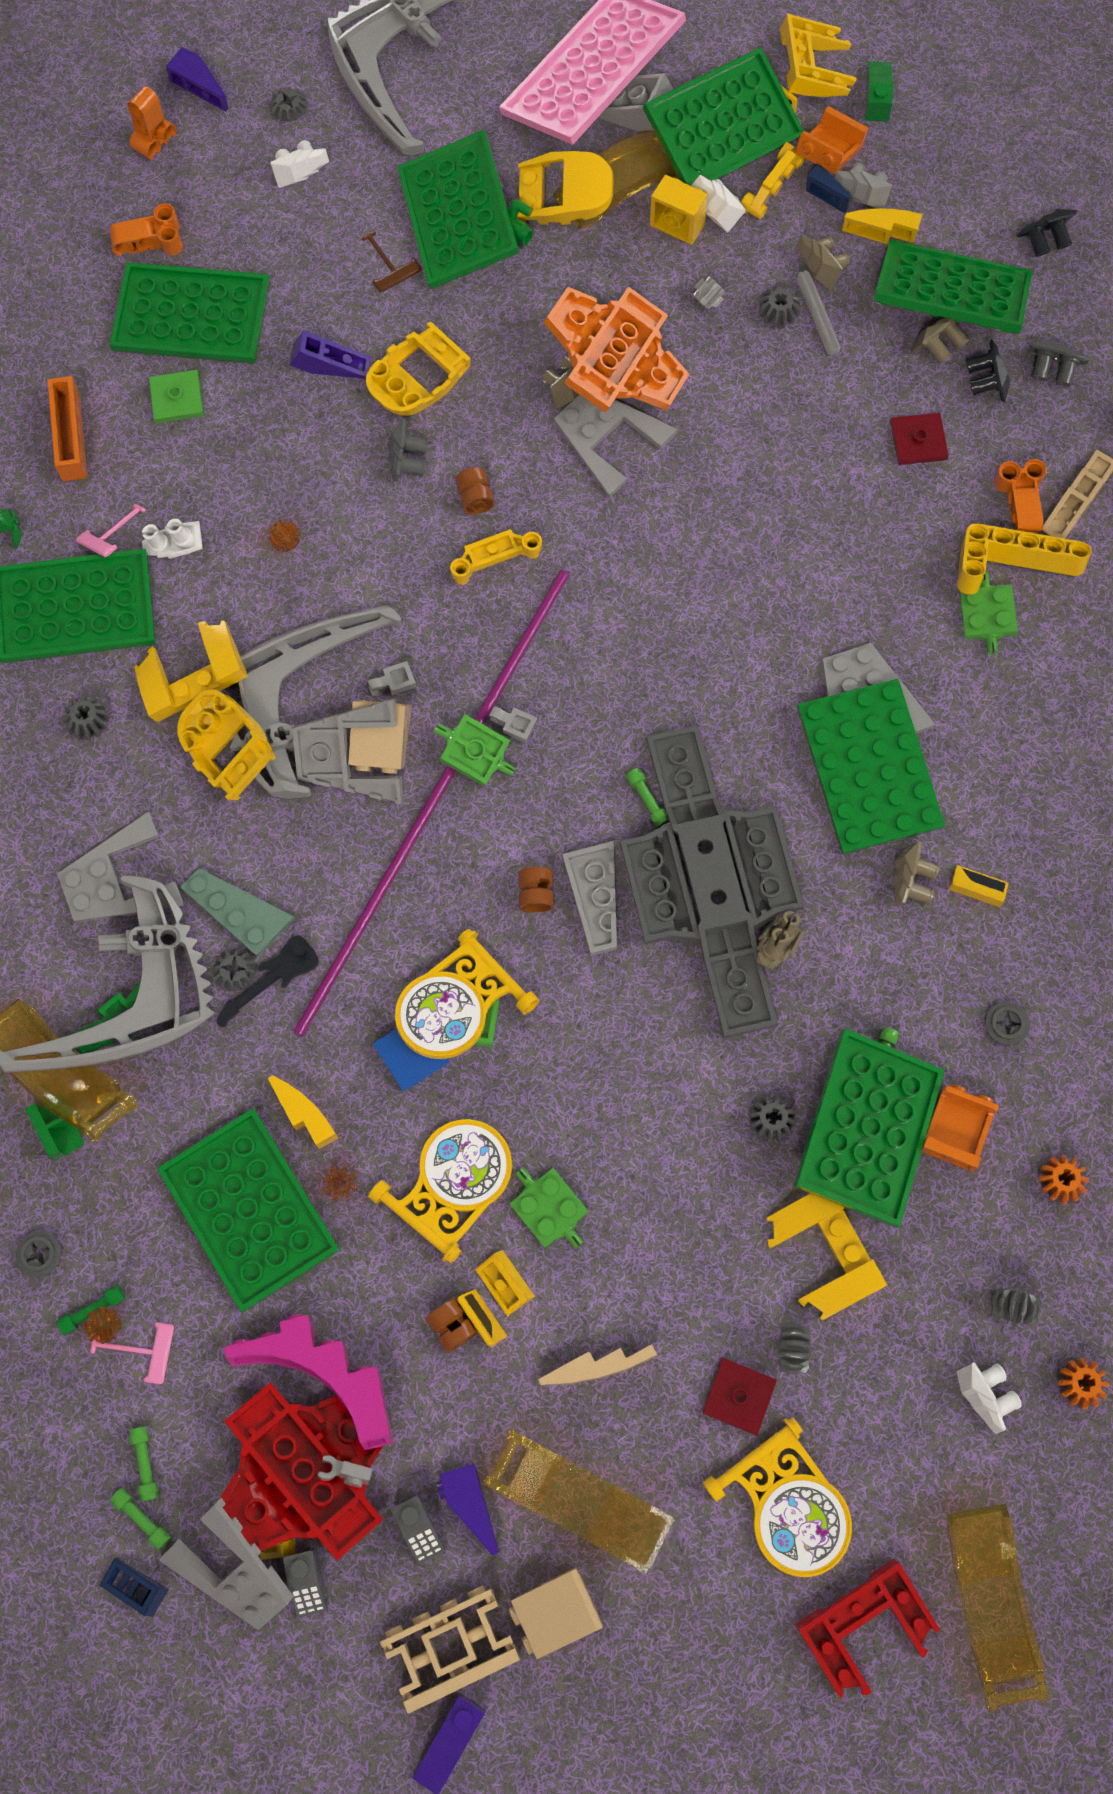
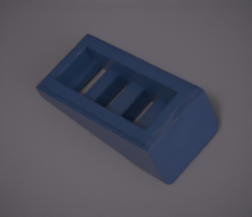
M817 164L808 175L806 191L846 213L849 208L851 195L823 167Z
M114 1558L99 1585L143 1616L150 1617L155 1615L169 1590L118 1558ZM120 1570L125 1573L118 1586L115 1587L112 1584ZM130 1577L134 1578L127 1593H125L123 1589ZM140 1584H143L144 1587L141 1593L135 1599L133 1597Z

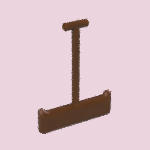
M375 231L362 237L363 241L369 239L392 271L380 279L372 281L379 292H384L421 272L422 268L415 258H412L411 262L395 269L372 236L376 235Z

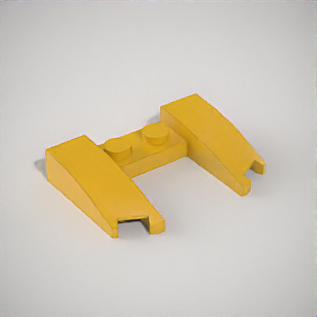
M787 13L780 27L782 45H787L790 65L786 75L788 92L818 97L848 96L851 89L847 86H853L857 78L816 67L813 50L850 49L851 43L849 40L843 41L834 36L840 33V27Z
M206 621L198 623L211 664L171 685L168 682L156 648L153 646L148 649L149 655L140 666H134L148 716L158 723L184 710L202 691L209 689L221 691L248 677L225 621H221L220 625H208Z
M810 1193L767 1217V1222H773L774 1239H768L767 1241L768 1247L771 1249L818 1224L845 1275L800 1298L798 1302L803 1307L808 1302L823 1312L819 1319L824 1320L886 1287L887 1283L874 1260H871L843 1210L844 1207Z

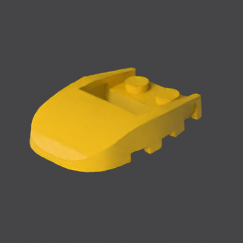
M581 151L549 152L518 164L520 169L519 200L533 208L529 217L518 212L517 218L525 223L526 220H537L540 225H549V222L567 225L571 224L572 220L580 218L588 220L601 215L612 201V168L602 157L595 153ZM564 162L563 205L544 208L545 167H549L551 163Z
M431 321L427 323L428 329L420 334L412 332L399 345L393 344L386 350L387 354L383 359L377 360L370 367L366 375V385L372 397L392 413L410 416L426 409L445 396L470 367V357ZM419 347L449 374L448 379L441 386L434 389L431 394L399 365Z
M213 689L202 691L185 708L179 718L177 734L185 752H189L194 760L192 765L197 771H201L208 778L207 781L214 787L222 788L227 793L225 798L228 800H239V795L270 760H275L276 758L261 726L234 699L222 692ZM245 724L250 730L252 738L222 771L214 759Z

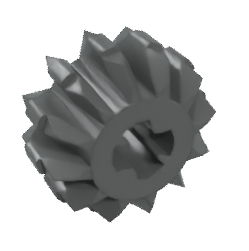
M775 285L773 291L766 290L759 303L760 317H764L765 324L773 321L774 328L777 326V323H781V326L785 328L787 322L790 324L794 323L801 309L800 297L795 296V289L787 291L786 285L782 289Z
M81 695L78 702L71 699L73 706L65 707L67 715L63 716L68 732L74 733L78 739L85 735L86 739L91 740L93 732L100 736L99 727L107 728L105 720L109 719V714L105 711L106 707L103 702H98L96 697L93 696L87 700L83 695Z
M778 1095L774 1096L772 1103L767 1096H764L762 1098L763 1105L759 1102H755L753 1105L757 1112L749 1113V1118L757 1120L750 1124V1129L760 1128L756 1134L758 1139L764 1133L768 1134L766 1138L767 1143H771L773 1135H775L778 1142H782L783 1134L791 1136L792 1130L789 1127H794L797 1124L795 1119L789 1118L795 1115V1109L786 1110L789 1101L785 1100L782 1105L779 1104ZM771 1113L777 1115L776 1119H780L776 1121L775 1125L769 1123L770 1119L766 1120V1117H769Z
M999 1288L995 1290L991 1300V1314L1000 1319L1032 1326L1037 1324L1038 1317L1041 1314V1300L1034 1295Z
M792 1324L784 1325L781 1329L779 1368L782 1372L798 1375V1373H806L808 1371L811 1338L808 1327Z

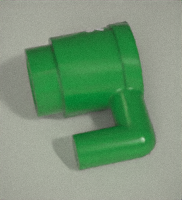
M514 199L509 208V215L517 243L525 247L530 242L534 230L527 223L518 219L517 215L520 212L529 217L533 208L520 200Z

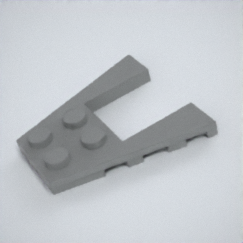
M578 395L554 418V423L568 443L575 449L581 461L588 467L597 483L601 485L607 497L611 498L627 482V478L595 453L593 449L623 420L660 450L677 434V429L617 400L613 401L605 413L581 395Z
M872 643L823 658L822 660L827 697L899 679ZM899 679L916 734L934 728V722Z
M389 699L294 726L292 728L297 780L326 787L333 786L344 789L346 792H358L370 795L369 797L379 800L383 798L395 801L396 804H402L404 799L402 776H351L350 765H348L349 753L346 728L395 727L397 725L395 699Z
M150 812L145 813L57 873L75 923L137 914L134 897L125 901L110 856L159 838ZM174 881L164 885L180 909L185 908L177 883ZM157 892L163 911L169 909L162 894Z
M220 1498L200 1520L242 1562L221 1580L180 1539L161 1556L159 1561L259 1630L287 1606L294 1596L273 1567L266 1568L258 1557L261 1551L255 1543L250 1546L240 1532L243 1529L242 1525L236 1517L231 1519L222 1508L226 1503Z

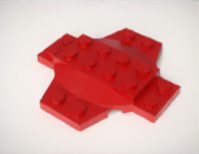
M270 1382L224 1421L226 1426L242 1444L240 1452V1467L220 1497L226 1503L222 1508L231 1519L236 1517L243 1527L240 1532L250 1546L255 1543L259 1550L263 1552L295 1537L300 1539H317L337 1562L383 1521V1518L364 1496L366 1484L362 1483L361 1488L345 1484V1479L340 1476H335L328 1481L321 1480L318 1477L319 1472L329 1473L332 1470L331 1464L322 1461L323 1456H332L341 1462L346 1461L371 1468L383 1448L381 1446L369 1450L363 1449L358 1438L354 1420L347 1407L337 1395L318 1402V1404L312 1407L301 1406V1404H288Z

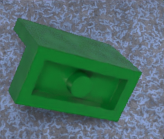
M61 1097L42 1107L34 1103L25 1108L48 1157L56 1161L84 1145V1141Z

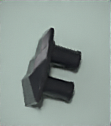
M1056 209L1053 213L1043 216L1040 220L1026 225L1016 236L1019 238L1024 236L1030 238L1035 257L1048 254L1051 251L1044 234L1046 230L1052 231L1057 250L1069 247L1073 243L1065 224L1076 215L1077 210Z
M990 340V350H988V353L966 358L969 374L991 367L992 370L994 369L992 375L971 379L973 395L996 389L1000 393L1001 401L1005 402L1010 386V378L1005 369L1003 359L999 355L997 345L993 340Z

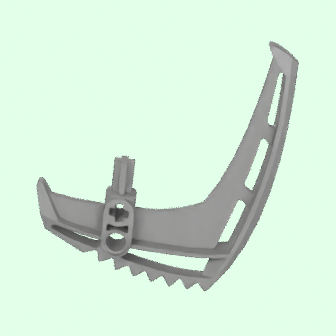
M360 0L359 6L349 5V12L338 11L337 18H328L330 45L343 80L365 113L403 154L411 156L425 152L424 143L413 138L395 109L379 73L377 56L384 46L404 29L411 35L421 36L431 47H438L442 37L430 26L431 22L426 15L451 1L467 3L468 0ZM377 10L342 33L340 28L347 23ZM348 47L358 65L359 73L352 71L343 53ZM361 82L368 84L381 107H376L360 85ZM385 117H387V118L390 119V121L394 124V126L398 129V131L402 134V136H401V135L395 130V128L385 119Z
M386 605L315 622L270 639L240 656L245 669L278 652L283 654L248 672V677L239 681L244 710L261 726L276 756L275 760H270L265 766L274 786H269L260 773L254 778L272 797L293 799L311 796V791L308 787L298 785L288 757V753L294 751L292 735L294 724L280 723L278 704L282 681L302 665L338 645L389 624L402 627L400 616L391 607ZM358 625V626L351 627V628H348V629H342V628H346V627ZM326 633L331 634L329 636L311 642L307 645H304L298 649L291 648L292 646L309 640L311 638ZM250 731L245 735L244 740H241L238 734L231 739L233 740L230 745L231 751H240L252 738ZM286 736L287 739L282 741L281 737Z
M121 876L120 882L132 889L139 926L132 930H126L125 934L98 935L99 952L126 950L127 954L141 956L142 976L134 1006L117 1017L84 1031L28 1047L5 1052L0 1051V1068L4 1073L74 1068L135 1056L169 1044L188 1034L214 1014V1011L206 1007L213 997L203 992L211 984L209 981L201 978L207 968L197 963L203 954L193 950L197 939L186 937L190 926L179 924L183 913L162 883L148 878ZM157 892H160L166 901L175 923L174 926L167 925ZM164 935H170L175 939V943L166 945L160 938ZM137 937H142V941H144L143 946H139L138 941H136ZM179 946H183L193 973L199 1010L179 1017V990L174 952L177 951ZM173 1019L172 1029L136 1041L128 1037L131 1033ZM113 1038L120 1044L116 1047L79 1055L72 1051L74 1048ZM56 1052L61 1054V1057L58 1058L14 1060L18 1057H26Z

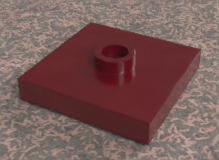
M941 413L891 418L890 424L898 465L948 460L949 454Z
M722 1358L702 1414L758 1436L777 1379Z

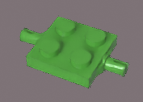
M985 571L980 589L976 594L970 595L959 591L964 638L984 640L987 643V654L992 655V651L993 654H997L999 652L997 640L1002 637L1017 636L1018 632L1012 584L990 585L989 572Z
M464 714L458 726L453 730L438 723L433 733L447 740L439 761L480 785L485 786L497 769L509 777L513 775L516 767L503 761L504 751L510 740L470 716Z
M525 1167L520 1169L526 1179L519 1171L515 1176L519 1178L525 1188L510 1203L512 1208L544 1248H547L555 1240L566 1237L574 1249H577L579 1245L573 1237L580 1245L584 1241L574 1228L578 1221L586 1216L589 1211L554 1168L535 1180Z

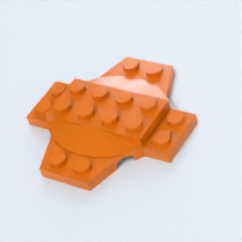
M629 286L619 301L610 300L608 304L603 305L597 304V298L567 287L544 321L545 326L568 351L574 368L564 384L605 413L615 398L632 397L667 410L689 376L686 369L670 351L664 352L660 344L662 335L659 329L668 315Z

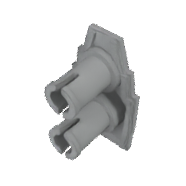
M861 163L853 164L850 171L837 170L834 179L851 195L855 202L876 209H885L892 184L887 182L888 177L884 172L878 171L872 175L866 172L865 166Z

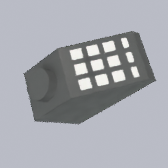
M417 1495L391 1509L402 1536L418 1565L445 1551L421 1495Z
M317 1549L283 1557L289 1591L294 1596L292 1602L297 1617L300 1618L328 1611Z

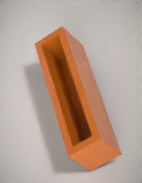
M72 376L47 379L55 468L63 482L87 478L80 392Z

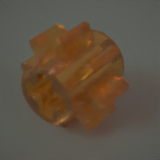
M279 520L270 528L269 533L271 536L268 539L277 551L283 548L288 552L299 544L300 539L298 536L301 533L292 520L287 524L284 520Z
M343 1166L341 1171H336L331 1167L332 1174L329 1178H322L329 1186L323 1190L324 1193L330 1194L333 1192V1200L335 1202L338 1201L339 1196H344L347 1200H350L348 1193L351 1190H358L351 1182L357 1178L356 1175L350 1174L347 1176L346 1166ZM341 1177H343L346 1186H340L339 1190H337L334 1182L340 1181Z
M103 1306L93 1312H89L90 1320L84 1322L85 1332H88L90 1341L96 1340L104 1344L117 1338L115 1330L122 1329V1325L115 1309L110 1311Z

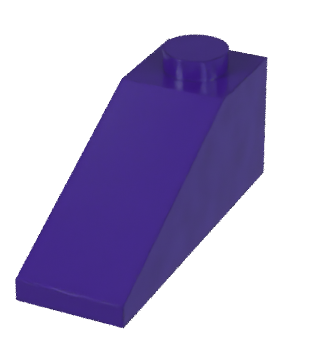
M181 47L166 65L170 82L226 112L229 108L225 93L202 58L196 52Z
M303 330L293 344L289 365L312 374L366 379L372 357Z
M471 1464L439 1474L441 1481L436 1482L440 1499L446 1498L450 1508L492 1555L498 1554L499 1549L476 1465Z
M460 1694L412 1779L433 1793L439 1794L483 1718L486 1709Z

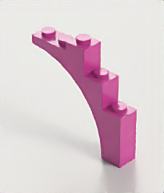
M295 1314L289 1316L287 1320L279 1322L281 1333L268 1332L261 1335L258 1339L250 1341L248 1339H240L234 1341L232 1345L224 1347L226 1359L232 1367L249 1364H276L297 1369L318 1379L332 1390L347 1407L354 1420L358 1438L364 1450L393 1443L382 1379L377 1367L361 1366L351 1373L347 1349L342 1340H327L322 1342L321 1346H317L313 1324L308 1315Z

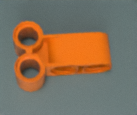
M143 86L127 103L135 130L130 137L129 144L132 149L153 160L154 154L161 151V145L163 143L167 144V140L172 135H176V126L164 119L160 100L151 88Z
M163 203L155 208L153 216L113 224L109 230L114 254L121 256V253H138L148 251V248L150 250L162 248L168 255L180 253L183 249V242L178 231L180 223L173 206Z
M1038 459L1029 460L1024 468H1020L1017 463L1012 461L1004 462L1001 464L994 479L995 487L999 491L1007 493L1008 502L1012 504L1009 506L1012 524H1015L1018 531L1041 533L1043 529V514L1038 487L1042 483L1047 468Z

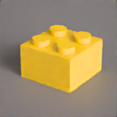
M664 175L651 196L650 226L692 245L706 222L708 194L699 188L683 183L677 178Z

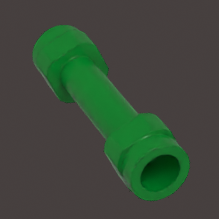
M115 1285L105 1290L103 1297L73 1315L67 1313L60 1317L56 1324L65 1336L77 1330V1325L110 1305L112 1307L117 1306L126 1298L119 1285Z

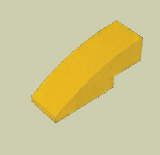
M898 209L858 210L846 213L842 231L888 244L890 237L914 243L923 214Z
M273 1075L268 1078L296 1131L306 1126L315 1145L319 1149L338 1139L330 1123L306 1096Z

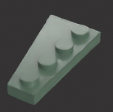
M200 868L180 887L257 957L295 920L294 916Z

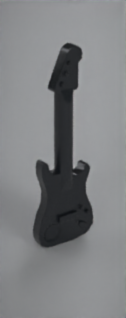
M294 936L287 942L276 958L262 963L258 970L260 972L270 970L271 972L233 1001L229 999L217 1018L218 1026L226 1027L228 1021L240 1012L239 1009L278 979L282 978L281 986L286 988L296 976L314 970L319 964V959L309 943L302 936Z

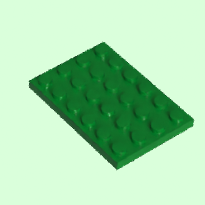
M761 47L645 103L642 107L680 181L689 186L695 182L699 175L711 181L721 179L782 148L786 142L792 143L798 140L804 131Z
M484 129L397 166L427 283L431 289L520 253L488 136Z
M890 239L874 302H879L885 306L901 307L908 311L928 313L934 317H946L957 322L977 324L983 328L990 327L1006 333L1020 334L1033 271Z
M126 262L109 344L111 351L255 363L270 285L269 274Z
M146 549L113 552L108 557L96 554L0 566L1 664L156 644L149 562Z
M899 679L797 705L799 717L842 855L945 827Z
M846 1028L841 1030L794 1187L894 1228L900 1227L945 1070Z
M254 1108L157 1168L241 1313L254 1307L340 1251Z

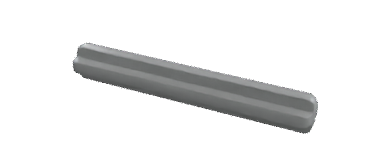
M807 270L799 272L797 275L798 284L826 352L829 356L836 355L840 352L841 347L811 274Z

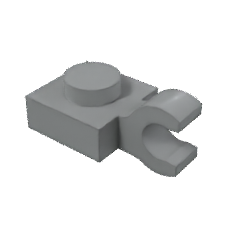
M407 661L384 668L383 677L368 681L372 697L384 693L388 689L391 695H395L416 688V682Z
M494 706L489 715L491 717L489 721L504 726V734L524 743H527L537 723V717L517 708H513L510 714Z
M323 1456L322 1461L331 1464L332 1470L329 1473L319 1472L318 1477L321 1480L328 1481L335 1476H340L345 1479V1484L361 1488L362 1483L369 1484L373 1469L346 1461L341 1462L332 1456Z

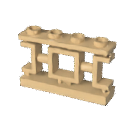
M484 1585L468 1592L469 1599L459 1604L455 1598L441 1605L440 1609L442 1612L430 1617L429 1612L413 1618L414 1625L403 1630L402 1626L398 1625L384 1632L386 1638L380 1641V1644L385 1651L386 1658L389 1659L401 1653L412 1679L411 1683L399 1689L404 1699L403 1703L407 1714L521 1659L511 1635L497 1641L485 1613L499 1606L492 1588L485 1590ZM486 1599L487 1604L477 1609L482 1622L481 1625L467 1631L461 1617L451 1622L449 1621L448 1616ZM430 1625L432 1631L421 1636L427 1651L411 1657L406 1643L394 1648L393 1642ZM457 1626L468 1655L442 1667L431 1638ZM487 1636L493 1651L505 1646L507 1651L468 1668L467 1663L478 1658L472 1645L473 1642ZM432 1663L437 1678L447 1673L450 1674V1678L415 1695L412 1694L411 1690L422 1685L417 1669Z

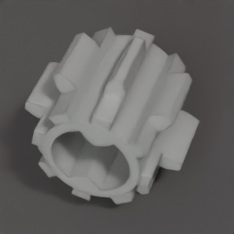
M710 276L706 280L701 278L694 286L697 289L693 294L694 297L708 310L712 306L717 308L724 300L721 297L725 292L724 289Z

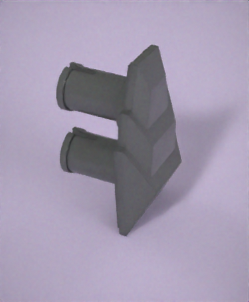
M1052 340L1033 342L1028 350L1029 354L1037 356L1032 378L1047 381L1052 360L1061 361L1062 364L1056 384L1067 387L1072 386L1076 366L1080 364L1086 365L1090 359L1084 354L1073 351L1067 346L1057 344Z
M402 418L391 434L387 444L393 482L398 480V476L402 472L423 477L426 468L425 460L408 458L403 454V450L425 455L428 439L406 435V421L404 418Z

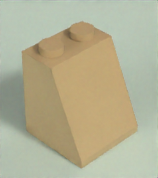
M353 701L352 710L379 702ZM395 703L397 725L395 727L351 728L348 765H355V770L371 771V767H380L381 772L394 774L397 773V769H403L412 710L411 704Z
M577 1567L511 1600L513 1607L509 1608L511 1617L516 1626L522 1625L526 1636L522 1637L523 1644L528 1654L534 1653L536 1659L603 1628L600 1617Z

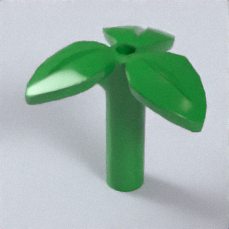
M8 508V511L0 509V533L7 530L10 531L13 547L17 549L22 537V531L17 525L20 524V521L11 508Z

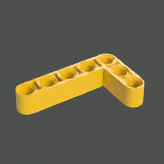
M971 524L967 527L961 546L957 588L965 594H976L980 589L987 561L1079 576L1084 573L1092 550L1088 544L1081 541L983 524Z

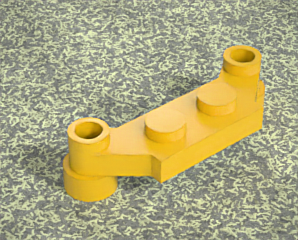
M786 142L777 156L779 162L764 180L757 195L755 196L748 192L744 196L741 205L746 209L745 214L750 213L760 220L768 209L765 206L766 202L772 195L776 196L783 185L782 181L784 178L789 179L795 168L799 170L806 158L797 154L795 147L790 143Z
M510 529L464 546L465 552L463 556L451 563V575L457 584L464 585L469 581L473 572L513 557L524 555L531 559L537 558L542 549V538L536 532H528L521 536L514 534Z

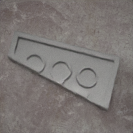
M614 841L562 854L590 955L594 956L617 950Z

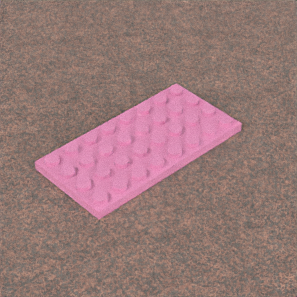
M598 0L500 105L501 115L573 145L685 23V13L652 0Z

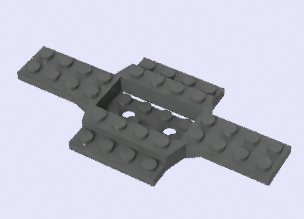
M698 725L647 736V744L664 809L667 813L668 823L645 836L620 841L644 943L650 944L670 939L671 942L700 945L724 1038L777 1027L778 1022L763 966L756 962L759 951L757 950L755 930L776 919L777 915L784 914L787 911L803 910L804 908L777 807L754 812L722 810L715 791ZM676 835L679 837L700 918L698 926L674 837ZM702 841H708L712 844L713 850L709 854H702L697 849L698 844ZM715 891H722L726 895V901L721 905L714 904L710 898L711 894Z

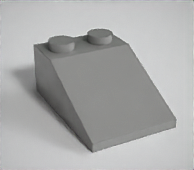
M666 74L636 75L598 118L638 132L654 131L642 107L645 103L673 90Z

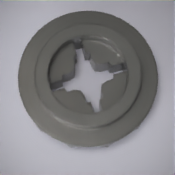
M290 87L285 91L279 89L278 94H272L270 109L276 118L282 121H293L304 115L307 110V100L305 94H301L299 89L292 90ZM284 99L288 100L289 102H292V108L290 107V105L288 106L287 103H284Z
M238 948L235 950H225L222 955L216 957V962L212 967L213 978L216 983L227 991L245 989L252 983L256 975L254 959L248 952ZM236 959L238 968L242 970L235 972L232 980L230 971L226 969L232 967Z
M1002 1002L993 1006L987 1013L985 1021L987 1035H990L995 1040V1043H1001L1006 1046L1019 1044L1028 1035L1030 1020L1025 1010L1019 1005L1011 1002ZM1007 1014L1009 1022L1016 1025L1009 1029L1008 1034L1005 1031V1027L998 1024L1005 1020Z
M38 1231L28 1234L20 1241L16 1249V1263L19 1269L31 1277L39 1278L50 1275L59 1266V1260L62 1255L60 1242L47 1232ZM34 1244L40 1250L49 1249L43 1255L44 1264L38 1259L31 1260L36 1254Z

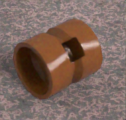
M472 467L457 474L455 482L458 493L461 495L463 511L466 514L475 515L488 512L494 507L495 501L492 491L489 489L490 484L485 469Z
M528 867L518 871L519 888L523 890L519 893V910L534 913L548 912L554 909L553 892L549 890L553 887V870L546 867Z
M456 1298L441 1305L425 1318L433 1333L440 1334L438 1341L447 1354L465 1344L478 1333L470 1319L463 1318L464 1310ZM456 1324L457 1329L451 1332L448 1328Z

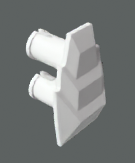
M304 140L298 144L297 150L291 153L286 149L278 150L275 155L276 160L270 163L277 185L281 188L306 180L309 176L319 172L318 169L327 164L329 159L325 148L313 150L311 143Z
M699 175L691 185V187L699 188L708 194L706 215L727 233L746 212L739 198L734 196L719 179L711 181Z
M172 519L163 530L159 531L153 524L145 526L142 530L143 537L145 538L142 541L143 549L147 550L148 556L168 557L171 559L203 549L199 521L182 523L179 519Z
M972 1363L958 1370L957 1376L961 1393L971 1403L973 1409L995 1434L1006 1430L1002 1420L1003 1416L1021 1407V1400L1014 1391H1009L997 1399L992 1392V1387L1006 1381L1007 1377L1004 1369L999 1364H995L981 1372L976 1363Z

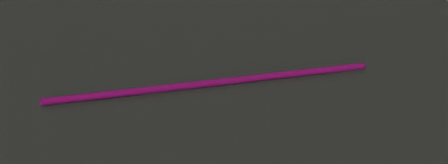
M560 570L476 715V721L482 724L486 721L568 579L569 574L566 571ZM447 766L294 1029V1032L300 1036H304L456 772L453 768Z

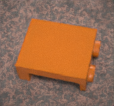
M828 106L824 110L821 122L810 133L806 131L801 133L795 152L836 175L837 170H841L863 147L869 128Z
M954 1084L950 1086L945 1085L941 1090L933 1112L922 1152L974 1172L979 1167L981 1161L980 1154L993 1116L997 1112L999 1105L994 1104L993 1100L987 1096L977 1095L976 1097L966 1093L967 1090L961 1086Z

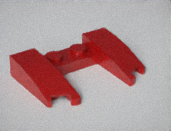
M892 1559L869 1575L870 1579L825 1609L821 1610L819 1608L795 1624V1627L839 1698L843 1697L842 1688L860 1687L862 1695H868L872 1692L841 1642V1639L887 1608L891 1609L922 1658L929 1651L921 1644L930 1628L937 1633L940 1631L901 1564L895 1559Z

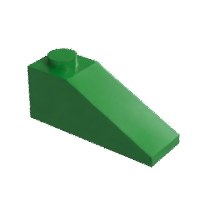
M868 61L865 120L889 122L893 102L891 62Z

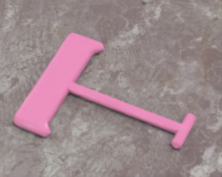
M134 504L133 508L135 509L100 538L86 530L76 538V542L103 557H108L117 549V545H111L104 540L139 511L144 513L146 509Z
M161 1322L154 1324L157 1330L153 1349L98 1342V1335L94 1334L90 1353L94 1354L96 1347L152 1355L148 1375L143 1380L146 1383L162 1384L164 1382L174 1326Z

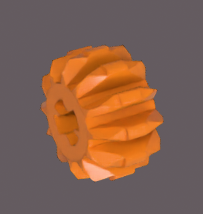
M1061 1155L1059 1160L1054 1157L1048 1160L1049 1165L1041 1167L1045 1175H1041L1038 1181L1047 1183L1041 1191L1046 1193L1051 1190L1052 1193L1049 1199L1054 1201L1059 1196L1061 1204H1066L1068 1199L1073 1202L1079 1200L1078 1194L1083 1195L1087 1191L1082 1184L1089 1182V1178L1081 1176L1086 1167L1082 1166L1077 1169L1075 1166L1078 1160L1073 1158L1068 1163L1066 1155ZM1062 1174H1065L1064 1178L1068 1177L1069 1182L1065 1185L1062 1184L1064 1181L1060 1182L1058 1178Z
M1080 1358L1078 1365L1073 1360L1067 1362L1069 1370L1062 1368L1059 1371L1066 1380L1057 1381V1385L1066 1386L1067 1390L1060 1393L1061 1397L1071 1395L1069 1405L1075 1406L1079 1402L1081 1409H1088L1089 1404L1093 1407L1099 1406L1098 1398L1106 1399L1107 1394L1101 1390V1388L1109 1387V1382L1101 1381V1377L1105 1376L1106 1371L1096 1372L1097 1362L1092 1361L1087 1365L1085 1358ZM1083 1377H1085L1084 1381L1088 1380L1089 1387L1084 1388V1390H1082L1083 1386L1079 1387L1078 1380L1083 1379Z

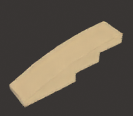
M1099 450L1095 451L1043 525L1042 532L1052 537L1067 538L1112 474L1113 459Z
M652 1344L627 1358L621 1348L597 1361H594L591 1353L587 1352L541 1377L538 1381L541 1386H553L597 1380L629 1370L656 1357L657 1353Z

